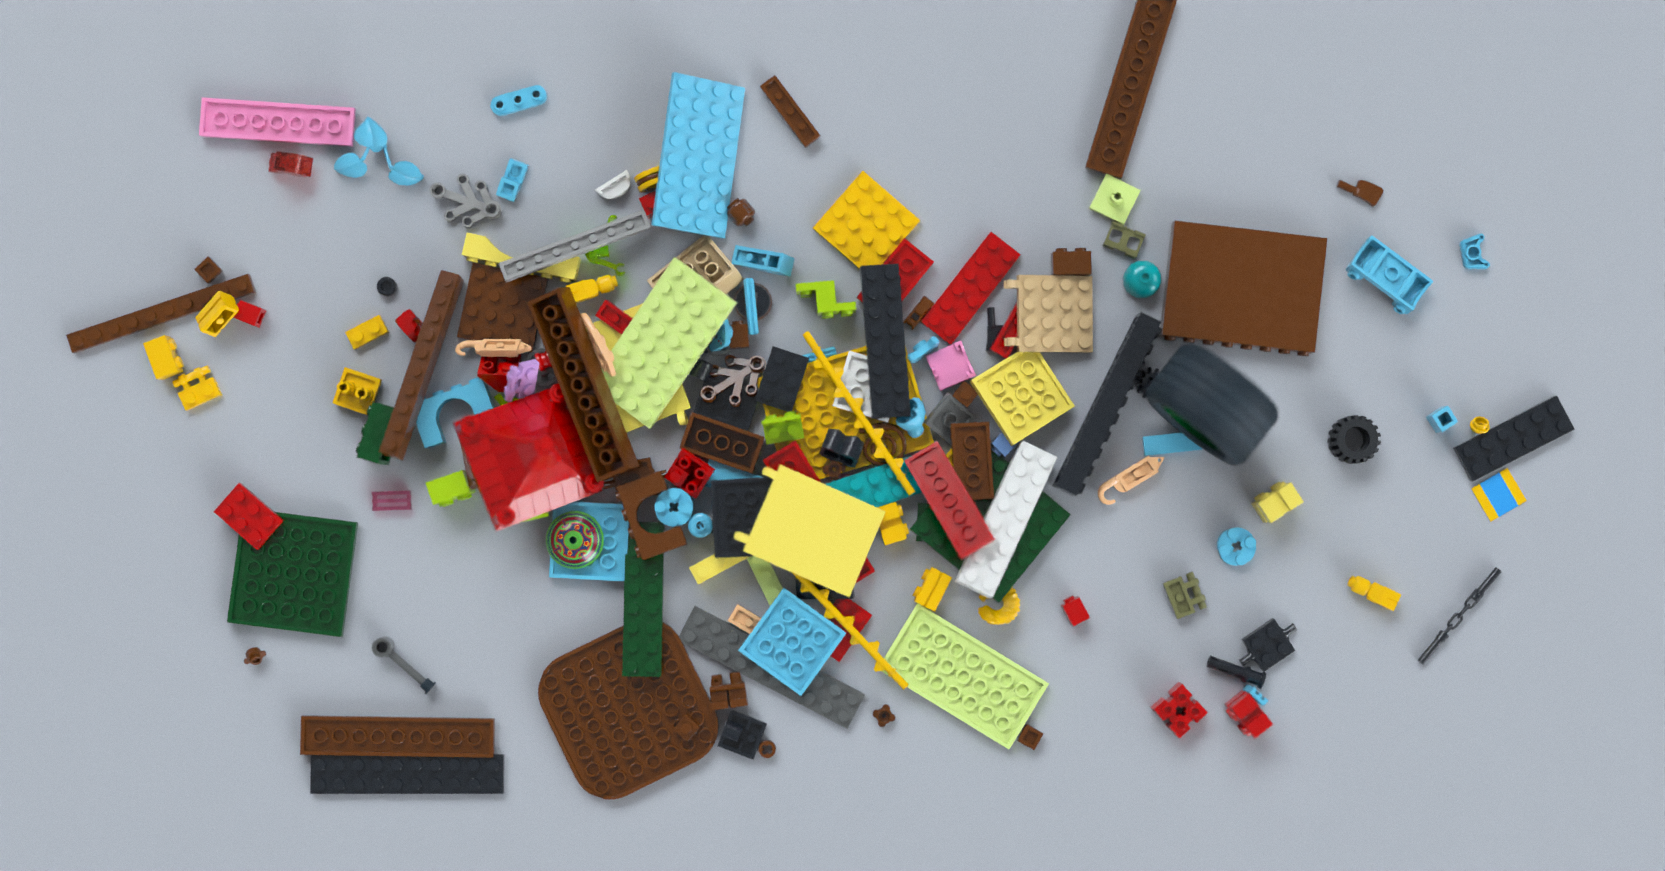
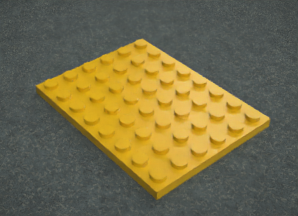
M866 346L850 350L867 356ZM906 349L909 399L915 397L921 400L912 366L907 358L908 353ZM849 351L827 357L833 368L844 369ZM815 361L807 364L792 411L800 414L804 438L797 439L796 442L818 478L823 479L830 477L828 474L823 473V467L829 464L830 459L819 454L828 429H838L846 436L860 438L864 443L870 436L868 433L860 434L859 428H854L853 425L857 419L854 412L833 407L835 399L833 394L837 387L824 368H814ZM759 377L758 380H757V387H758V389H759V386H760L762 377ZM763 404L766 416L777 415V418L785 417L784 413L786 411ZM866 416L870 424L884 422ZM889 418L888 423L898 426L896 418ZM925 423L922 424L924 427L923 434L917 438H912L906 430L899 427L903 431L907 442L905 454L922 450L934 443L931 430ZM884 430V433L891 435L896 441L897 449L893 456L895 458L902 450V440L896 432ZM881 437V440L888 446V451L891 452L893 447L891 441L888 438ZM794 440L775 443L776 451ZM871 440L867 447V453L873 460L881 462V460L875 459L871 454L870 447L873 443ZM863 448L855 468L845 466L846 470L844 472L871 465L863 455Z

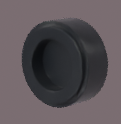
M383 277L377 283V290L383 296H392L397 291V283L390 277Z

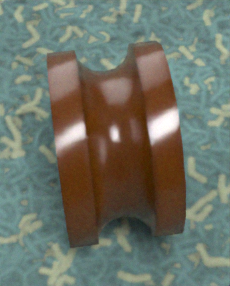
M764 740L759 745V754L764 758H771L776 751L775 744L771 740ZM770 744L773 751L771 753H763L764 748L762 746Z

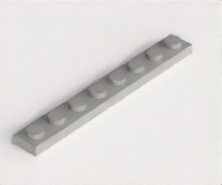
M641 210L500 262L499 266L505 281L509 282L650 230L651 227L645 211Z

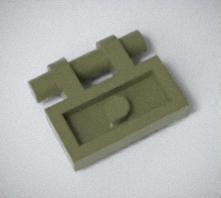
M1193 571L1186 573L1188 581L1185 583L1181 576L1162 583L1176 619L1195 613L1194 604H1198L1200 610L1207 608L1204 601L1206 600L1205 595L1201 593L1198 585L1199 580L1195 578ZM1190 587H1191V589H1192V591H1193V594H1194V596H1195L1194 598H1191V599H1190L1189 594H1188V592H1187V588H1190Z

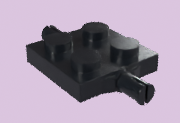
M1272 618L1241 640L1246 646L1248 653L1239 659L1242 666L1253 660L1265 672L1296 651L1288 637L1297 630L1296 626L1292 623L1287 628L1282 629L1276 620Z

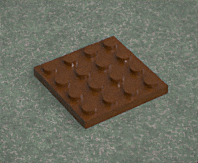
M473 262L457 337L467 340L521 339V342L531 346V351L528 352H533L538 329L527 302L546 293L548 279L528 274L506 282L501 268Z

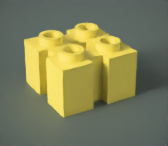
M1279 481L1270 487L1271 491L1269 493L1262 492L1255 496V501L1251 504L1263 523H1272L1304 501L1291 482L1285 483L1283 481L1280 483Z

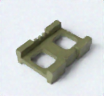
M1112 221L1102 246L1111 250L1115 248L1117 251L1124 252L1125 256L1135 259L1146 234L1137 230H1130L1127 226L1123 227L1124 225ZM1113 229L1122 232L1119 243L1109 240ZM1131 236L1140 240L1137 250L1127 247V242Z

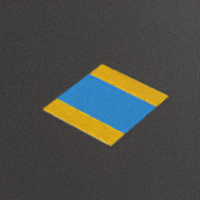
M1508 468L1471 488L1490 522L1527 501Z

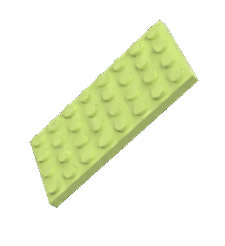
M674 257L611 350L614 355L613 366L616 375L611 376L606 371H603L614 402L646 427L652 428L737 302L678 258Z
M918 603L884 657L909 684L907 686L909 689L1007 749L1011 748L1049 685L1048 682Z

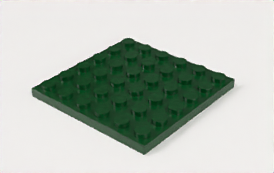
M991 450L995 495L1009 462L1001 456L998 457ZM1043 491L1036 502L992 597L997 603H1000L1071 515ZM993 499L973 500L983 519ZM929 505L909 530L959 571L965 558H960Z
M275 512L284 521L259 550L255 549L242 536H238L227 623L343 637L358 522Z

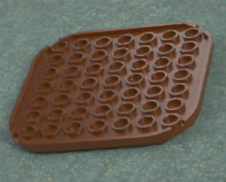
M664 622L662 635V677L622 676L623 626L556 658L542 673L538 686V697L542 710L577 782L591 795L607 800L625 797L702 759L711 750L718 735L717 713L715 710L711 711V700L679 635ZM685 714L689 715L701 726L688 742L673 729Z

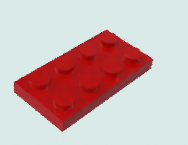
M905 238L884 262V264H899L902 301L934 263L933 260ZM861 291V292L858 294V296L856 297V298H857L859 301H861V302H862V291Z

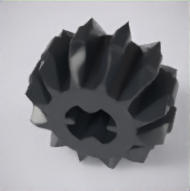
M1148 367L1147 372L1144 369L1141 371L1142 376L1136 375L1135 378L1140 381L1135 384L1136 387L1140 386V389L1136 392L1139 394L1144 391L1142 398L1147 397L1148 378L1149 380H1154L1159 373L1158 368L1152 372V368Z

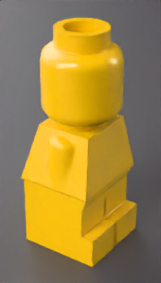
M610 274L598 277L597 281L588 279L566 285V287H570L576 304L597 297L600 294L599 292L604 294L614 291L615 287L619 286L616 276H611Z
M1351 576L1347 583L1351 591L1361 596H1366L1367 600L1391 611L1395 610L1402 595L1376 582L1371 584L1368 579L1361 576Z

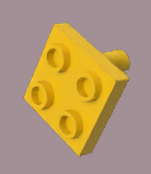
M344 367L332 403L367 415L369 405H372V402L376 400L382 379Z

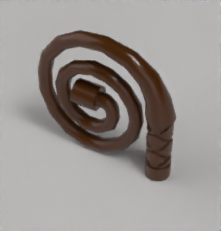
M888 422L871 424L874 429L892 430L899 435L902 440V450L896 458H902L907 449V442L903 431L898 426ZM859 428L860 434L867 433L864 428ZM883 433L882 437L888 438L892 443L893 447L890 454L893 457L897 449L896 441L891 435ZM868 437L863 446V455L866 460L876 466L887 464V462H878L870 458L867 453V447L872 439ZM874 442L870 447L872 455H874L876 447ZM875 458L881 461L885 460L884 458Z

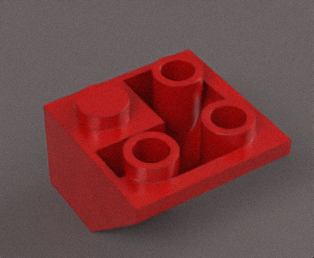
M522 353L518 357L511 358L481 356L477 377L497 392H504L508 383L506 379L507 373L510 371L511 366L518 368Z
M682 448L664 478L696 499L715 469L685 448Z

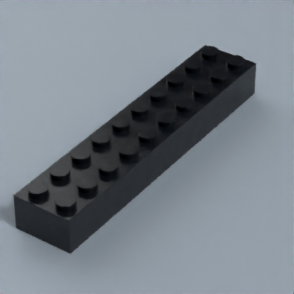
M1142 312L1135 315L1052 487L1071 496L1082 494L1086 486L1083 482L1086 477L1091 476L1094 470L1092 464L1094 460L1099 459L1103 451L1101 449L1102 443L1108 441L1111 435L1109 429L1111 425L1117 423L1120 416L1118 411L1121 407L1125 406L1128 400L1126 394L1134 388L1137 382L1134 378L1136 374L1141 373L1145 365L1143 360L1147 355H1150L1154 347L1151 343L1155 338L1159 337L1162 331L1160 327L1161 321Z

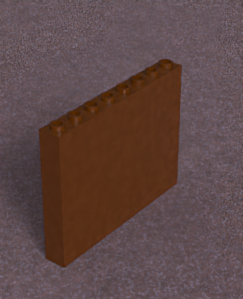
M1175 220L1171 226L1161 315L1162 323L1160 325L1162 331L1159 336H1163L1164 340L1176 341V338H1180L1185 343H1195V340L1202 341L1203 345L1221 343V347L1233 348V345H1240V349L1252 350V347H1257L1262 352H1271V349L1278 350L1280 354H1290L1291 351L1297 352L1298 356L1306 357L1309 354L1315 353L1328 238Z

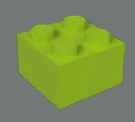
M460 470L425 483L432 504L439 505V507L452 505L455 499L458 501L469 499L472 497L471 494L476 492L475 489L472 490L468 485L466 470Z

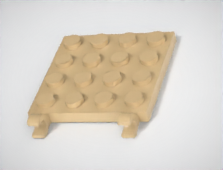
M1017 275V280L1004 281V289H1017V338H1004V346H1017V352H1093L1092 276Z

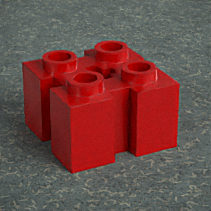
M1178 682L1168 691L1170 696L1167 699L1161 697L1150 708L1161 720L1165 721L1167 719L1169 721L1165 725L1180 739L1191 729L1188 724L1192 720L1198 723L1208 712L1197 700L1191 701L1189 698L1193 695L1182 683ZM1178 706L1183 707L1181 714L1175 713Z
M1243 690L1224 704L1227 708L1225 710L1227 715L1232 720L1238 721V729L1247 737L1252 736L1256 739L1274 725L1250 693Z

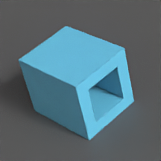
M1442 406L1426 416L1435 433L1443 432L1458 422L1449 406Z

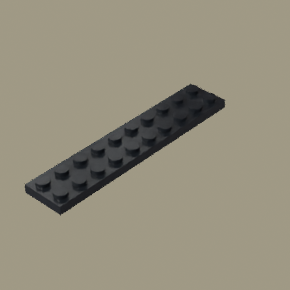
M494 754L493 758L311 755L310 794L504 793V754Z

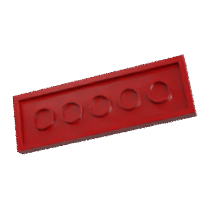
M990 232L925 315L921 323L951 345L1021 254L993 232Z
M938 441L904 460L961 559L968 557L996 540Z

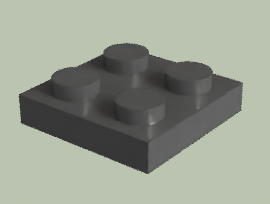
M946 393L923 423L951 446L950 424L971 423L975 420L976 416L951 394Z

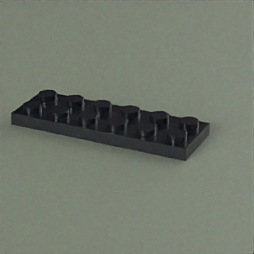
M1556 395L1490 428L1488 432L1479 434L1453 447L1470 481L1473 482L1575 429Z

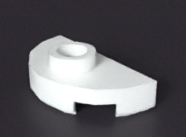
M628 170L617 175L595 189V191L606 199L622 197L630 186Z

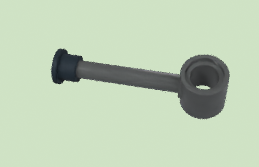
M384 636L376 639L372 644V652L377 657L391 658L421 685L420 687L425 691V694L433 688L436 682L433 683L430 679H425L393 651L394 642L391 638ZM380 642L387 644L386 652H382L379 649Z

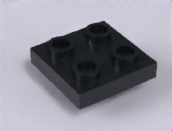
M731 709L718 747L754 760L767 723Z

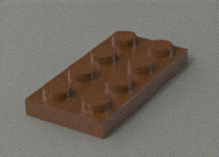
M989 422L951 423L952 465L972 500L994 499Z

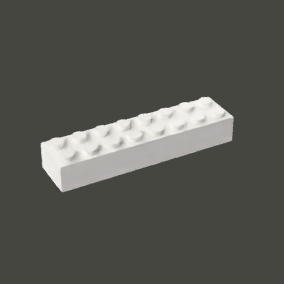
M1023 440L1018 444L984 517L987 526L996 540L966 557L954 582L987 598L993 597L1057 459L1056 456Z

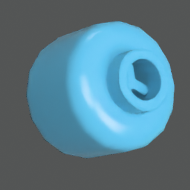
M697 513L689 519L688 529L693 536L704 538L712 532L713 521L709 515Z

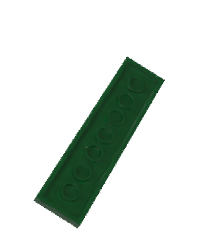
M639 522L641 527L649 533L657 534L665 531V524L662 522ZM629 534L628 551L625 554L622 676L662 677L664 553L646 560H642V557L638 558L634 548L637 546L636 540L631 539Z

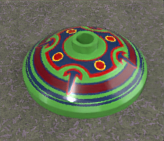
M570 511L559 515L550 524L546 534V546L550 556L559 565L570 569H579L592 564L601 554L604 545V535L600 524L591 515L580 511ZM572 536L577 539L575 544L570 542Z

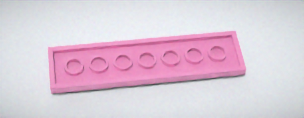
M202 98L199 136L353 147L356 109L352 107Z

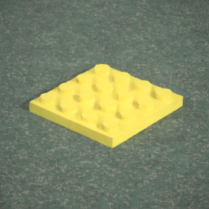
M1016 352L970 381L1011 446L1075 407L1040 352Z

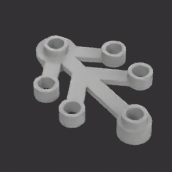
M459 174L457 177V182L462 186L466 196L446 190L445 186L438 182L430 187V194L434 198L441 199L445 197L463 204L453 210L448 209L445 211L444 218L449 222L454 221L457 216L474 208L482 211L471 217H463L462 224L466 228L473 227L475 222L484 218L495 220L502 213L501 205L497 201H492L487 191V184L483 180H478L475 183V188L481 193L484 203L477 201L469 184V177L466 174ZM461 177H466L465 183L460 182ZM480 183H484L483 189H478ZM441 188L442 193L437 195L436 189ZM491 207L496 208V211L493 214L489 212ZM449 212L453 213V218L451 219L447 218ZM466 219H471L470 225L465 224Z

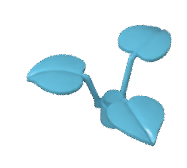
M369 116L354 132L356 142L366 146L363 156L359 158L355 153H347L340 156L334 164V170L342 175L352 178L361 177L367 171V165L363 161L366 159L369 150L379 152L383 149L388 167L391 169L388 177L392 182L408 186L416 184L424 178L419 168L411 162L399 161L392 166L386 145L388 140L387 134Z

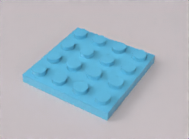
M573 502L554 509L552 522L559 515L570 511H580L591 515L602 528L604 545L601 554L592 564L579 569L563 567L550 556L549 577L624 581L629 521L624 520L621 511L624 510L623 504ZM572 536L570 542L575 544L577 539Z
M783 588L738 651L801 696L846 632L790 591Z

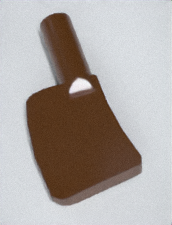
M1339 180L1336 187L1352 193L1353 196L1360 198L1372 207L1377 204L1384 191L1383 188L1364 180H1359L1356 187L1342 180Z

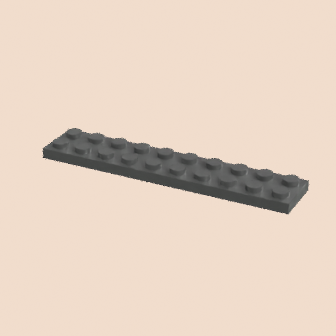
M694 606L679 635L683 644L848 729L865 696L864 693L819 670L800 696L738 651L750 635L749 633Z

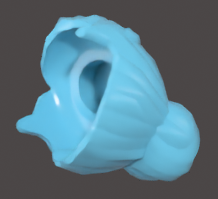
M914 397L910 399L911 416L896 418V424L906 430L909 436L917 438L923 434L924 427L922 424L925 420L926 411L920 398Z

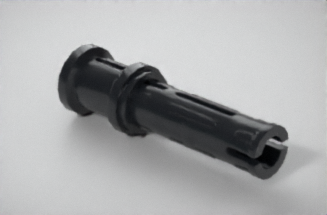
M1212 655L1209 656L1206 667L1237 677L1242 683L1254 684L1259 689L1263 687L1267 674L1266 672L1260 673L1252 670L1249 666L1244 668Z

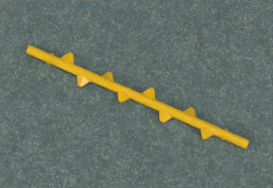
M809 331L802 334L812 349V353L817 357L813 365L814 368H824L837 387L833 396L835 398L844 397L857 417L853 425L854 428H864L876 445L877 449L873 455L874 458H884L908 495L915 492L914 488L906 478V474L900 469L904 462L903 458L894 459L881 440L884 429H874L860 409L864 402L863 398H853L840 379L844 369L832 367L820 349L821 346H818Z
M792 573L801 582L800 591H810L826 608L824 617L827 619L835 618L851 634L850 643L852 645L860 644L876 661L874 671L885 670L888 676H891L904 690L909 684L877 652L880 644L879 641L868 642L853 626L854 617H844L828 600L830 592L828 588L818 590L810 580Z

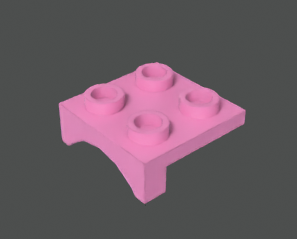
M958 341L925 356L940 391L976 376L962 341Z

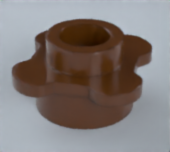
M829 460V464L823 467V473L831 476L833 481L838 480L839 475L846 470L845 465H841L835 460Z
M258 647L250 648L245 653L244 663L260 664L262 658L266 656V651H261Z
M884 704L881 709L873 711V716L877 718L880 727H885L887 723L895 720V715L891 713L890 706Z

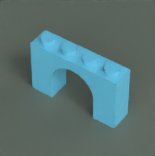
M478 377L469 380L467 385L457 384L450 387V391L444 392L440 390L432 393L433 397L424 398L416 421L424 448L429 449L446 443L439 415L447 402L454 399H462L471 406L474 415L495 408L487 383Z

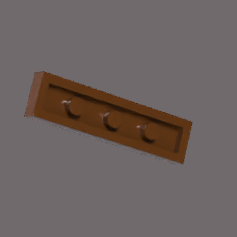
M776 75L760 85L761 90L805 148L821 137Z

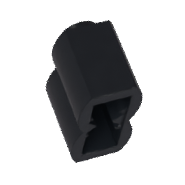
M828 429L819 454L827 459L855 468L864 442L856 436H846L838 429Z

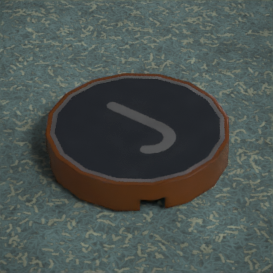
M754 283L757 319L761 320L770 312L772 298L768 289L761 284ZM742 286L736 292L734 301L737 302L735 309L742 318L747 320L744 286Z

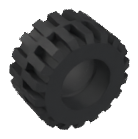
M1353 415L1341 418L1332 425L1333 429L1329 430L1330 438H1327L1328 443L1330 442L1331 444L1329 449L1330 451L1333 450V456L1338 457V460L1348 464L1366 462L1374 457L1373 454L1379 450L1377 446L1381 445V441H1378V437H1381V434L1376 431L1379 428L1377 425L1372 424L1373 421L1371 419L1367 420L1365 416ZM1351 428L1359 430L1363 436V444L1357 451L1350 450L1345 443V435Z

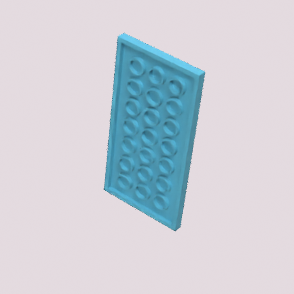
M676 72L672 73L651 226L721 239L725 238L728 221L727 207L730 205L745 94L744 87Z

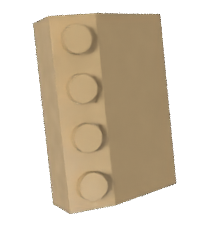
M703 235L676 257L725 294L744 280L738 270L709 236ZM671 262L647 280L652 288H654Z

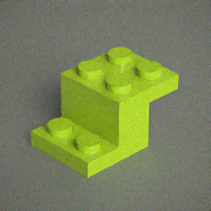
M834 280L796 284V293L801 295V298L812 297V294H816L818 316H822V319L833 318V315L841 314V317H851L853 313H856V301L836 303Z

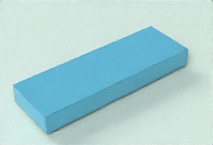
M1182 433L1142 437L1144 456L1202 450L1201 447Z

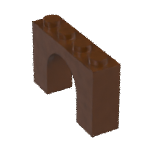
M661 471L617 487L618 491L615 492L616 498L619 503L622 502L624 510L621 511L624 520L630 523L631 528H628L631 539L636 540L637 546L634 548L638 558L642 557V560H646L688 545L681 526L662 533L653 534L645 531L639 524L637 513L640 504L648 497L668 490Z

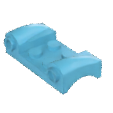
M1373 235L1365 240L1346 267L1347 275L1351 279L1362 280L1365 278L1392 298L1394 311L1401 315L1412 312L1421 296L1433 283L1432 279Z

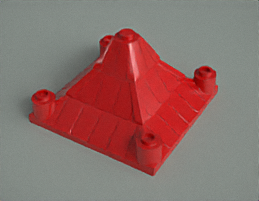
M554 384L546 390L472 416L467 415L452 423L495 532L603 491L604 481H596L559 384Z

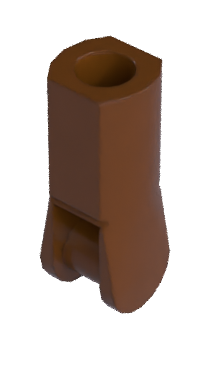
M923 296L903 323H907L912 327L911 330H913L934 303L926 296ZM913 313L920 317L917 321L911 317Z

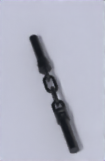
M1495 567L1483 583L1470 594L1464 602L1465 607L1462 611L1455 613L1449 619L1446 630L1439 631L1435 640L1419 657L1418 662L1424 665L1436 649L1449 638L1447 633L1450 630L1456 629L1463 621V614L1467 609L1474 608L1481 600L1484 592L1502 572L1500 569ZM1471 598L1475 601L1472 606L1468 603ZM1457 616L1460 620L1453 627V624L1450 623Z

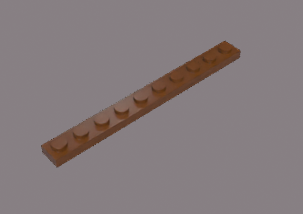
M245 274L67 334L72 353H77L199 312L218 291L233 296L234 299L256 293L250 274Z

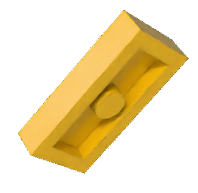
M377 315L345 333L353 349L356 350L389 333L381 315Z

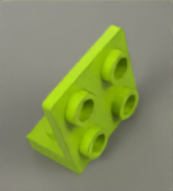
M792 411L784 413L785 417L777 418V415L765 416V420H762L766 445L803 439L804 433L800 414Z

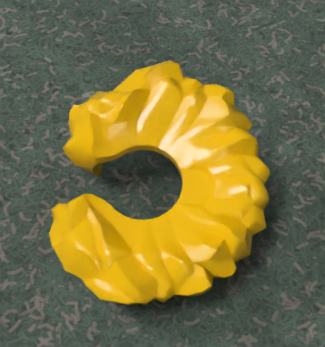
M1012 587L1004 596L1001 609L994 610L984 605L978 608V614L989 624L1010 623L1017 616V612L1020 611V599L1018 594L1015 593L1016 590ZM979 594V599L982 602H985L986 599H990Z

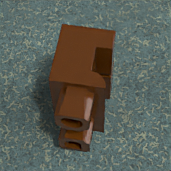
M740 672L729 673L730 683L723 684L722 674L711 676V686L709 687L711 711L729 708V701L730 708L748 706L745 681H742Z

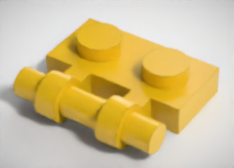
M208 365L202 368L197 367L193 372L187 375L182 374L178 376V379L172 381L175 388L181 385L184 388L178 395L186 411L222 395L215 377L207 379L205 374L211 372ZM198 378L200 383L191 387L190 381Z

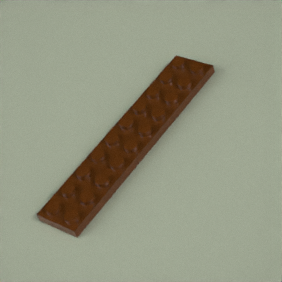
M1177 0L1136 1L1085 165L1086 169L1122 179Z
M301 716L300 755L494 757L495 718Z

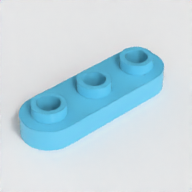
M534 85L499 95L492 99L490 104L491 110L498 116H504L536 107L545 103L547 93L542 86ZM535 92H540V95L537 98H535L533 94ZM517 97H521L522 100L521 102L516 103L515 99ZM499 102L503 103L502 108H497Z

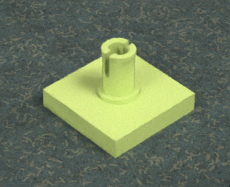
M1106 174L1089 209L1124 225L1141 190Z

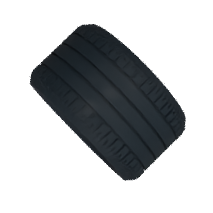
M1194 343L1180 346L1146 390L1147 401L1167 422L1199 447L1219 460L1233 466L1243 464L1278 420L1276 404L1259 386L1215 353Z

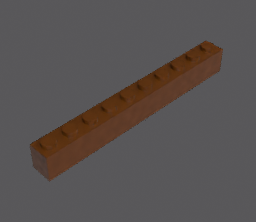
M444 270L440 271L379 450L385 456L401 461L404 460L464 280L458 274Z

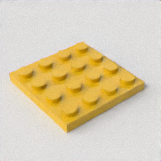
M862 171L816 223L813 229L860 269V266L882 265L901 241L916 227L920 219L868 174Z

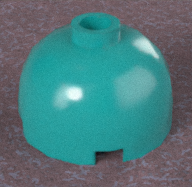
M1145 260L1130 264L1123 275V286L1126 292L1138 299H1146L1154 295L1159 290L1162 282L1158 267Z

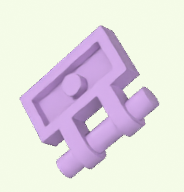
M536 359L520 362L518 368L516 366L510 367L506 377L508 383L504 390L506 401H513V396L522 398L535 393L539 362Z

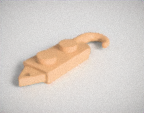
M581 313L580 315L585 327H587V333L600 366L604 372L606 371L611 376H615L616 372L613 366L614 355L611 350H608L604 336L600 335L591 318L586 313Z
M521 339L467 340L460 342L455 348V352L460 356L466 355L465 352L461 351L463 348H475V352L480 356L509 358L518 357L521 353L531 351V346L521 342Z
M1148 455L1107 480L1098 489L1099 500L1106 505L1114 504L1115 500H1107L1104 497V492L1114 486L1119 492H1127L1158 473L1164 457H1150Z

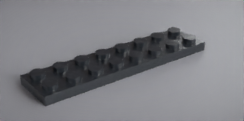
M899 264L860 266L871 418L910 417Z

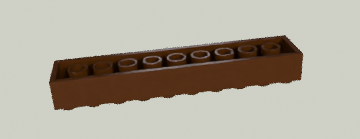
M570 287L556 288L527 302L596 481L608 480L638 467L639 463Z

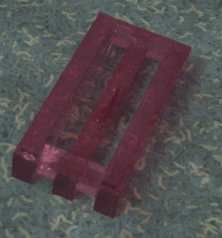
M411 491L372 492V511L412 510ZM377 495H407V498L377 499ZM407 502V506L377 507V503Z

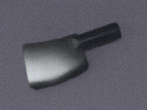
M994 307L987 308L986 351H991L989 349L1003 326L995 325Z

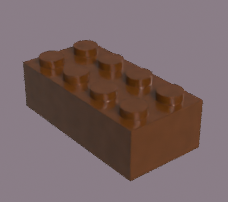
M691 412L679 449L685 448L690 453L753 474L765 437Z

